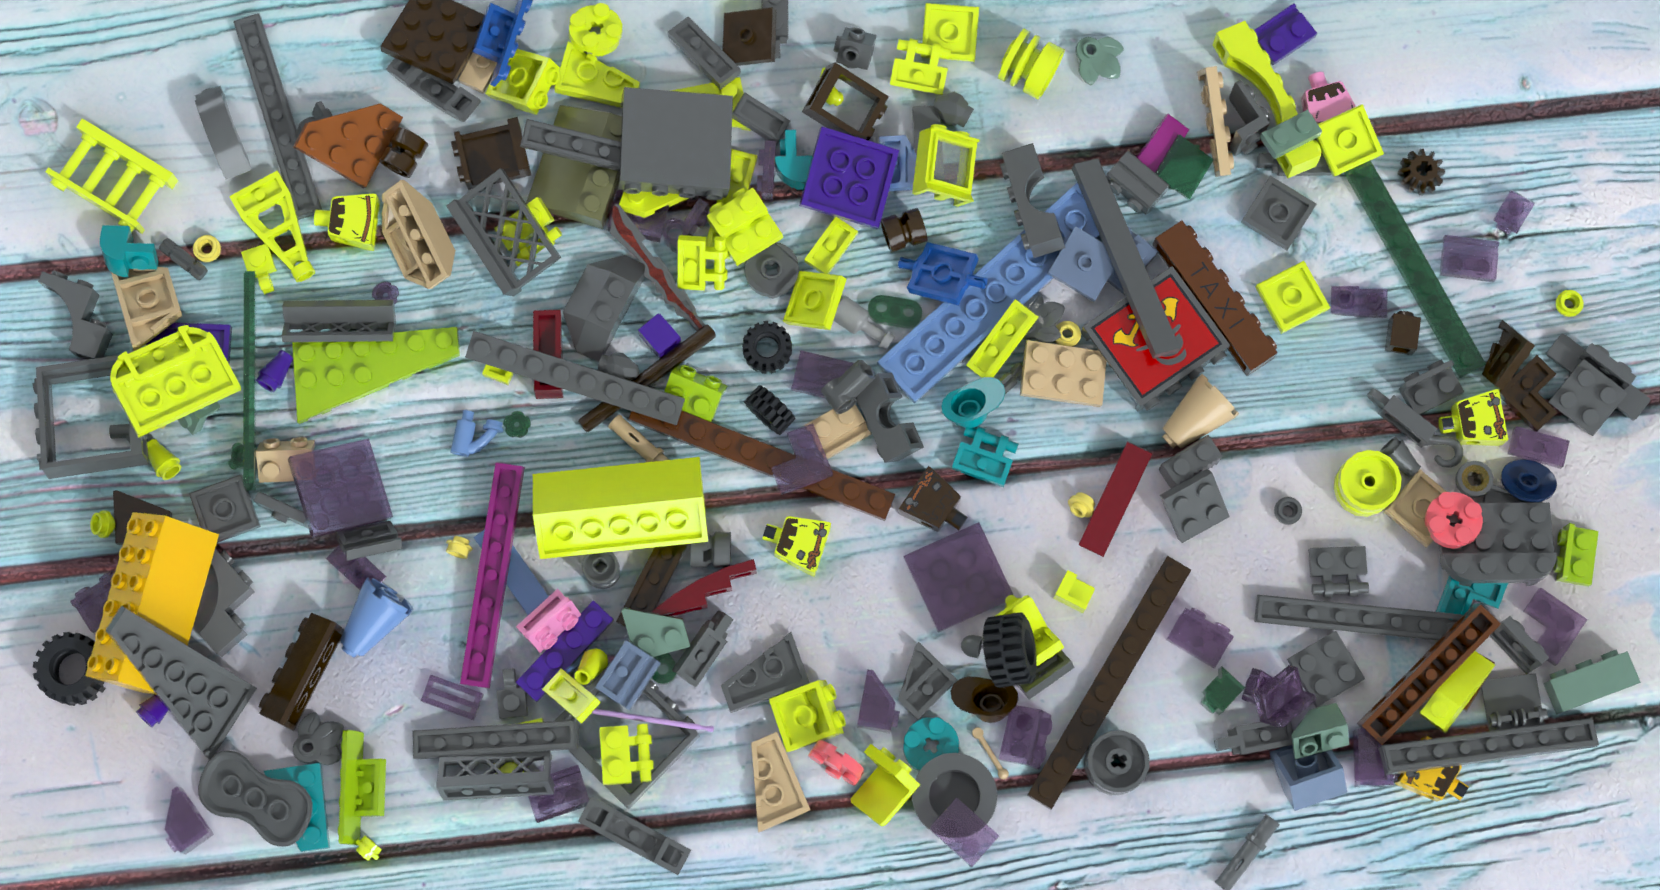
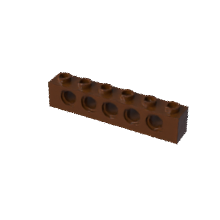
M1474 604L1357 724L1377 744L1383 745L1501 623L1481 604Z

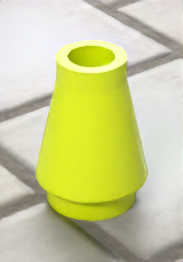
M157 439L147 442L148 458L156 476L162 477L163 480H169L176 476L181 470L180 459L162 446Z
M597 648L587 650L582 656L578 670L575 672V680L581 685H587L591 680L599 676L608 667L606 653Z

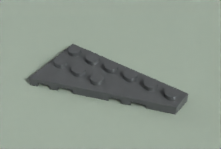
M121 606L108 625L106 632L205 757L210 760L257 688Z

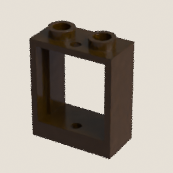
M834 62L826 66L802 113L826 128L869 141L875 131L873 128L875 121L880 119L887 110L885 103L889 96ZM838 78L875 101L859 131L822 109Z

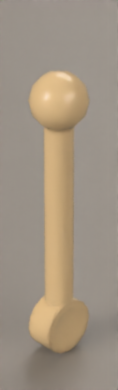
M979 727L974 728L972 735L980 741L997 768L998 777L1006 779L1009 776V772L1001 766L984 739L983 730Z

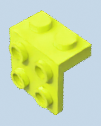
M1025 595L995 616L1020 612L1025 614L1033 631L1038 666L1053 657L1064 646L1060 639L1047 627L1033 599L1029 595Z
M870 744L864 753L878 767L852 796L851 803L878 825L885 826L920 784L909 774L912 769L900 759L894 762L896 757L885 747L879 750Z

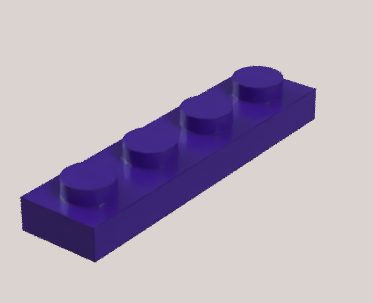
M594 600L581 613L577 624L570 630H565L558 637L557 642L547 649L516 681V684L535 702H538L544 696L545 692L542 689L560 669L566 672L614 622V619Z

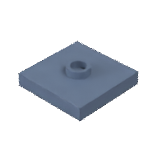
M1075 226L1064 244L1065 248L1061 249L1047 274L1094 302L1114 267L1103 242Z

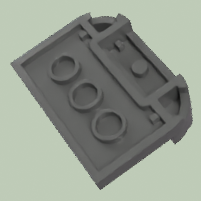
M1550 502L1478 503L1482 509L1483 524L1476 539L1470 544L1468 543L1456 549L1439 545L1442 570L1445 569L1454 580L1460 582L1459 585L1471 586L1472 583H1526V586L1535 585L1551 572L1557 559V553H1554ZM1457 515L1446 516L1450 520L1449 525L1461 524V520L1458 519Z

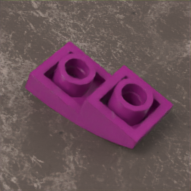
M1167 113L1136 158L1155 174L1159 175L1184 140L1189 129Z

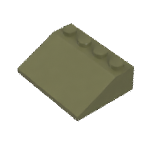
M560 105L553 124L554 126L621 142L622 116L609 112ZM543 153L526 204L539 197L551 214L604 229L618 188L620 171Z

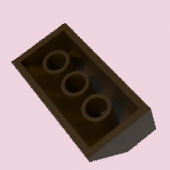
M311 613L309 618L305 617L298 628L300 635L296 643L292 642L285 653L287 660L283 668L279 667L272 678L274 685L270 693H265L259 703L260 715L292 731L295 730L344 632V629L336 622Z

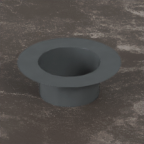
M948 753L930 760L919 771L915 780L920 786L912 794L913 806L920 821L930 831L946 838H964L977 833L990 821L997 805V788L990 771L979 760L966 754Z

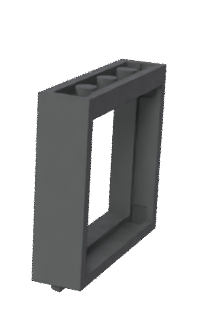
M119 355L36 367V378L32 384L38 398V403H34L35 417L39 419V428L35 429L37 444L40 445L41 452L37 454V460L39 462V470H43L48 479L149 464L147 434L138 438L130 421L131 451L56 462L52 384L110 376L112 367L118 360L117 357Z
M607 668L586 688L592 695L596 696L600 692L595 687ZM652 680L649 681L642 693L670 720L694 723L689 716L683 719L676 712L679 707L668 696L663 700L656 693L659 687ZM564 710L554 721L572 720L574 717ZM678 727L687 736L651 772L652 781L642 782L631 794L620 784L604 786L629 810L700 737L696 729ZM580 745L579 749L568 750L603 784L602 767Z

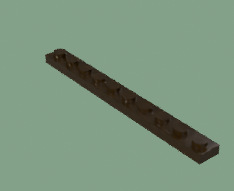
M1169 556L1165 558L1028 792V797L1052 810L1191 572L1190 568Z

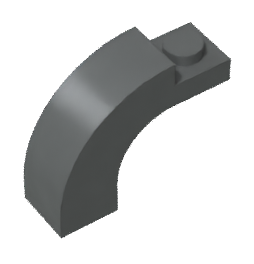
M221 86L205 89L200 94L195 95V103L200 119L225 179L227 180L251 171L248 156L232 121Z

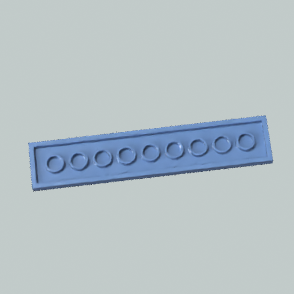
M1078 183L1045 211L1055 214L1064 244L1075 226L1096 239L1100 237ZM1024 230L975 274L976 276L987 278L985 289L969 286L965 290L959 306L943 302L877 361V365L885 373H893L898 387L915 404L986 339L1015 299L1024 305L1053 279L1047 273L1061 250L1034 258L1031 249L1025 250L1021 234L1025 233Z

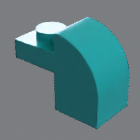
M785 130V139H780V155L786 156H775L776 172L786 185L803 190L813 155L797 156L796 130Z
M102 225L99 240L105 265L112 273L121 277H128L129 269H157L158 257L154 244L134 243L130 226Z

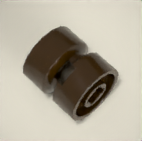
M398 127L390 140L392 147H386L379 161L392 172L405 178H410L417 167L415 160L422 158L428 143L417 134Z
M918 208L902 212L901 217H897L894 214L881 219L883 235L891 253L905 249L907 243L914 246L928 241L925 225Z

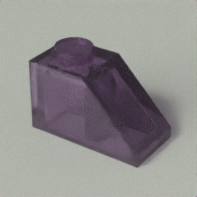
M867 669L857 727L890 733L891 727L897 728L900 711L895 710V701L875 672Z
M1365 729L1353 731L1355 788H1389L1394 785V781H1397L1398 774L1385 775L1379 751L1381 745Z
M178 786L172 789L164 828L168 837L165 839L174 852L179 850L180 853L187 854L213 836L214 833L184 789Z

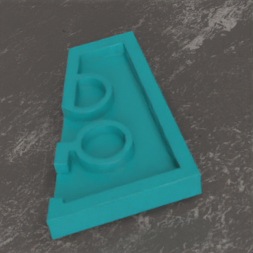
M315 763L263 771L265 776L272 779L290 780L300 784L311 797L312 814L310 822L302 837L296 842L300 852L330 848L321 764Z

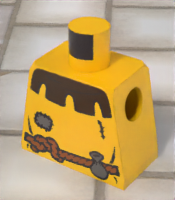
M1428 736L1421 738V740L1431 739ZM1461 765L1400 773L1394 783L1437 802L1441 801L1446 793L1461 800L1469 788L1468 785L1456 778L1462 768Z

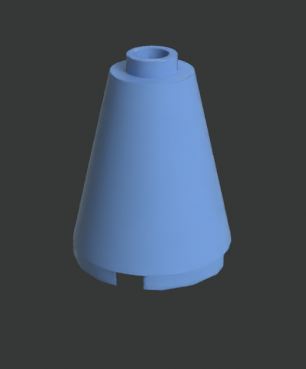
M369 577L366 578L341 636L342 650L354 658L357 655L364 656L411 614L413 606L405 598L400 602V599L396 596L397 592L386 584L374 578L371 580Z

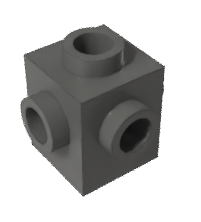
M845 27L842 37L837 36L834 52H838L836 63L843 64L851 69L860 68L868 70L877 35L867 33L861 28Z

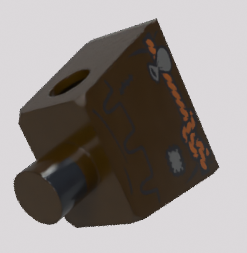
M930 466L926 468L898 508V514L936 532H939L945 522L959 531L968 518L955 508L960 502L961 496Z

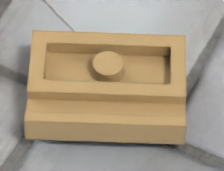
M856 405L842 414H836L832 409L804 425L806 432L824 461L872 434L868 430L866 421Z

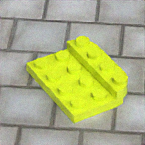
M188 325L178 327V332L129 354L127 351L123 352L117 357L118 360L113 365L110 375L112 390L121 403L138 438L241 391V386L214 336L210 332L207 333L202 329L189 327Z

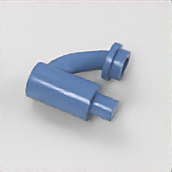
M463 410L462 419L457 420L450 453L469 457L470 454L479 452L497 433H503V423L487 419L486 424L483 425V429L487 431L476 441H473L476 423L472 422L474 412Z

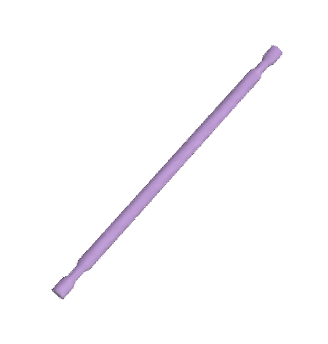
M596 708L592 711L593 714L696 730L702 729L709 732L714 731V726H701L700 724Z

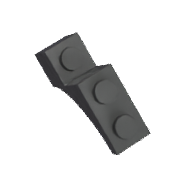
M42 271L38 282L44 288L58 294L69 309L73 327L69 351L75 356L86 360L104 357L113 334L106 328V323L96 319H91L90 321L100 296L93 289L94 285L79 279L77 283L67 280L68 276L57 271H52L51 274Z
M215 549L211 564L217 576L218 598L210 620L199 632V635L216 654L223 657L247 636L246 632L242 629L245 623L236 613L232 615L230 613L255 591L250 587L253 581L243 570L238 573L232 567V564L235 563L233 558L225 550L219 552Z

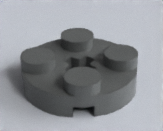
M775 243L746 260L744 272L747 283L753 291L759 295L774 299L786 294L794 287L798 278L799 266L796 255L789 247L782 243ZM767 264L770 266L778 265V274L775 276L773 274L767 275L765 266Z

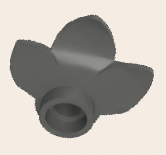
M1037 292L1024 305L1039 317L1023 339L1031 340L1035 338L1043 343H1051L1061 337V333L1055 324L1061 319L1065 307L1057 302L1044 303L1041 293Z
M316 712L308 714L298 725L299 738L293 745L295 758L303 763L317 761L323 765H331L342 759V752L336 745L342 738L344 726L338 722H324L321 724ZM305 744H309L313 750L305 752L302 747Z

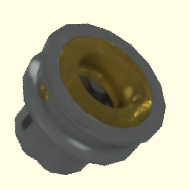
M1470 461L1459 468L1456 473L1455 483L1462 494L1471 498H1477L1490 490L1493 485V474L1491 469L1481 461ZM1473 476L1474 482L1478 484L1472 486L1467 479Z

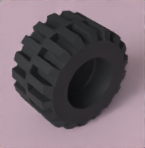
M1020 612L987 617L983 628V651L989 676L995 686L999 688L1032 683L1037 670V655L1033 631L1025 614Z
M63 632V636L58 634L52 636L53 641L51 642L46 640L42 644L45 647L44 650H38L36 656L39 657L38 662L33 661V668L37 669V673H33L34 680L39 682L37 684L38 688L45 692L47 697L69 706H75V704L84 705L87 704V700L94 701L98 698L96 694L98 692L103 693L106 689L103 686L104 681L85 676L87 662L92 654L95 640L77 632L75 634ZM79 653L83 655L86 662V670L82 678L71 685L63 684L59 677V667L62 661L71 654Z

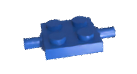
M927 242L917 260L901 257L898 262L899 268L912 271V277L907 286V290L911 294L959 306L964 292L969 286L985 289L987 286V278L973 275L979 261L977 254Z

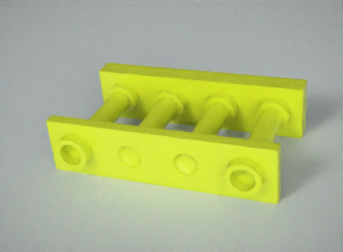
M82 118L76 126L82 134V141L59 174L49 167L45 172L52 179L50 183L63 192L67 188L118 219L119 226H130L131 233L133 230H136L143 234L145 229L137 222V219L159 187L163 188L166 185L173 190L178 179L169 170ZM98 144L105 148L103 151L105 154L81 188L70 181L69 178L91 146L95 147ZM121 158L127 162V169L105 201L91 194L112 162ZM143 171L150 176L148 178L150 182L126 215L114 208V206L135 175Z

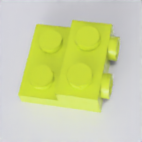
M517 49L513 58H509L508 65L511 66L506 80H500L495 87L489 84L485 94L492 99L509 103L518 110L537 115L539 109H543L547 105V93L551 85H555L559 81L560 67L548 57Z
M746 188L736 191L732 196L733 200L725 205L723 202L716 203L709 209L710 214L707 215L708 223L717 237L725 238L728 254L736 266L783 239V234L769 215L767 207L754 188L748 191Z
M817 680L769 699L786 752H793L817 743L818 740L825 741L844 733L842 727L846 725L845 717L840 710H836L833 700L837 698V695L831 683L827 684L826 680Z

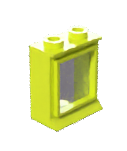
M933 124L930 128L920 131L912 194L919 195L929 191L934 193L935 200L943 201L954 198L953 206L956 207L974 202L971 192L977 143L980 140L969 137L970 134L967 132L949 131L946 126Z

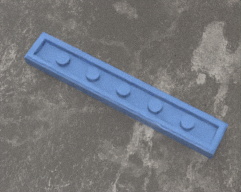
M485 530L473 537L481 549ZM512 545L506 585L526 614L529 615L549 596ZM583 654L567 670L568 674L579 667Z

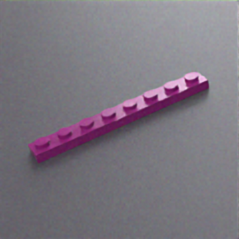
M495 463L460 684L490 688L525 470L523 466Z

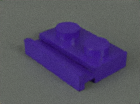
M1295 3L1254 30L1258 38V44L1262 51L1265 50L1269 55L1272 66L1317 35V32L1302 12L1298 11Z

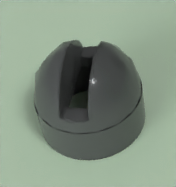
M968 635L962 640L961 649L965 655L979 658L982 648V636Z

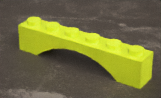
M1246 21L1218 31L1212 45L1223 65L1248 79L1260 90L1271 107L1276 125L1298 115L1294 99L1291 95H1287L1284 90L1282 78L1272 69L1269 55L1265 50L1262 51L1259 46L1254 29L1249 28ZM1312 140L1276 159L1288 179L1316 167L1321 157V148L1316 140Z

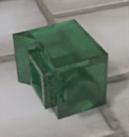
M1221 666L1218 669V676L1202 691L1204 696L1200 703L1211 714L1216 712L1220 715L1245 687Z

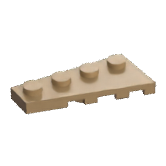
M1217 66L1206 67L1197 71L1198 81L1204 80L1205 86H1203V92H1201L1202 104H1205V107H1209V113L1206 114L1205 119L1209 134L1214 135V139L1210 140V148L1215 176L1221 177L1231 175L1230 169H1234L1233 155L1228 153L1227 142H1230V130L1228 126L1224 125L1223 115H1227V106L1225 99H1221L1220 88H1223L1222 73L1217 72Z

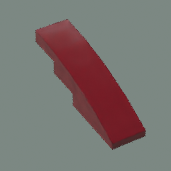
M1127 441L1079 542V546L1104 557L1153 454L1152 452Z
M754 559L725 567L698 579L673 594L651 612L663 616H677L708 608L705 597L732 591L730 580L757 574Z

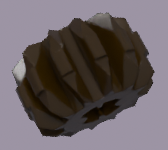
M1424 148L1420 149L1418 154L1414 151L1409 152L1408 158H1403L1400 162L1403 168L1398 170V175L1404 177L1400 182L1401 185L1409 184V193H1412L1416 188L1419 196L1423 195L1426 190L1429 193H1433L1436 190L1435 186H1440L1443 183L1441 176L1445 174V169L1439 167L1443 163L1442 159L1434 160V151H1431L1427 156ZM1418 168L1423 169L1422 173L1426 172V175H1420L1421 171L1417 172Z

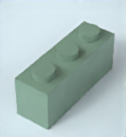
M1616 649L1601 655L1602 661L1593 664L1592 660L1589 659L1576 664V671L1567 674L1566 669H1562L1550 674L1551 680L1543 684L1556 715L1641 683L1628 651L1619 654Z

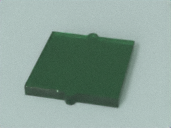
M1177 135L1155 174L1170 185V190H1176L1185 198L1190 199L1214 159L1200 150L1199 145H1193L1183 136Z

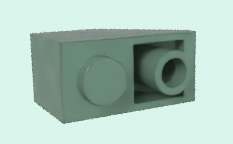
M1337 703L1310 709L1291 735L1295 759L1349 745L1348 724Z

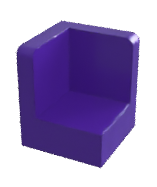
M659 313L638 329L639 336L659 359L681 343L680 336Z

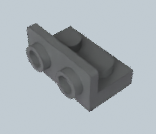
M1441 359L1427 367L1429 371L1421 375L1417 371L1403 379L1405 383L1399 388V391L1406 404L1419 415L1464 393L1461 384L1452 370L1453 361L1450 360L1444 363Z

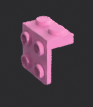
M557 589L521 621L516 628L541 652L544 649L551 648L557 642V637L564 630L568 631L577 624L581 613L573 602Z

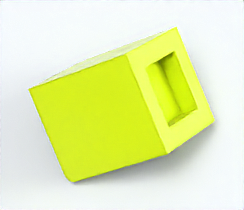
M1067 570L1053 599L1084 613L1095 588L1076 579L1077 574Z

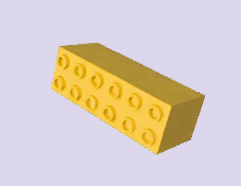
M132 512L131 519L127 524L126 537L119 551L117 568L111 579L108 599L103 607L102 620L95 635L93 651L87 662L85 676L137 692L156 695L109 636L106 629L120 607L123 606L188 646L219 534L165 515Z

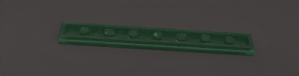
M245 271L243 484L246 491H256L255 271Z

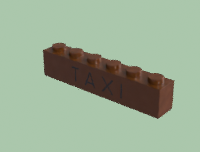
M1183 220L1157 236L1152 245L1158 250V254L1169 268L1173 266L1230 344L1228 351L1245 375L1249 376L1275 358L1278 353L1276 351L1277 345L1271 336H1265L1260 329L1261 323L1257 316L1247 311L1241 294L1238 291H1233L1229 286V279L1222 269L1218 270L1212 262L1213 256L1206 247L1202 248L1198 243L1195 230L1190 225L1186 226Z

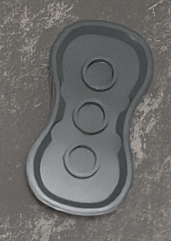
M228 750L216 753L206 764L199 780L198 795L201 803L209 812L217 816L238 818L247 822L265 841L274 846L286 847L295 844L302 837L310 822L312 814L311 797L300 784L290 780L272 779L263 775L246 757L238 752Z

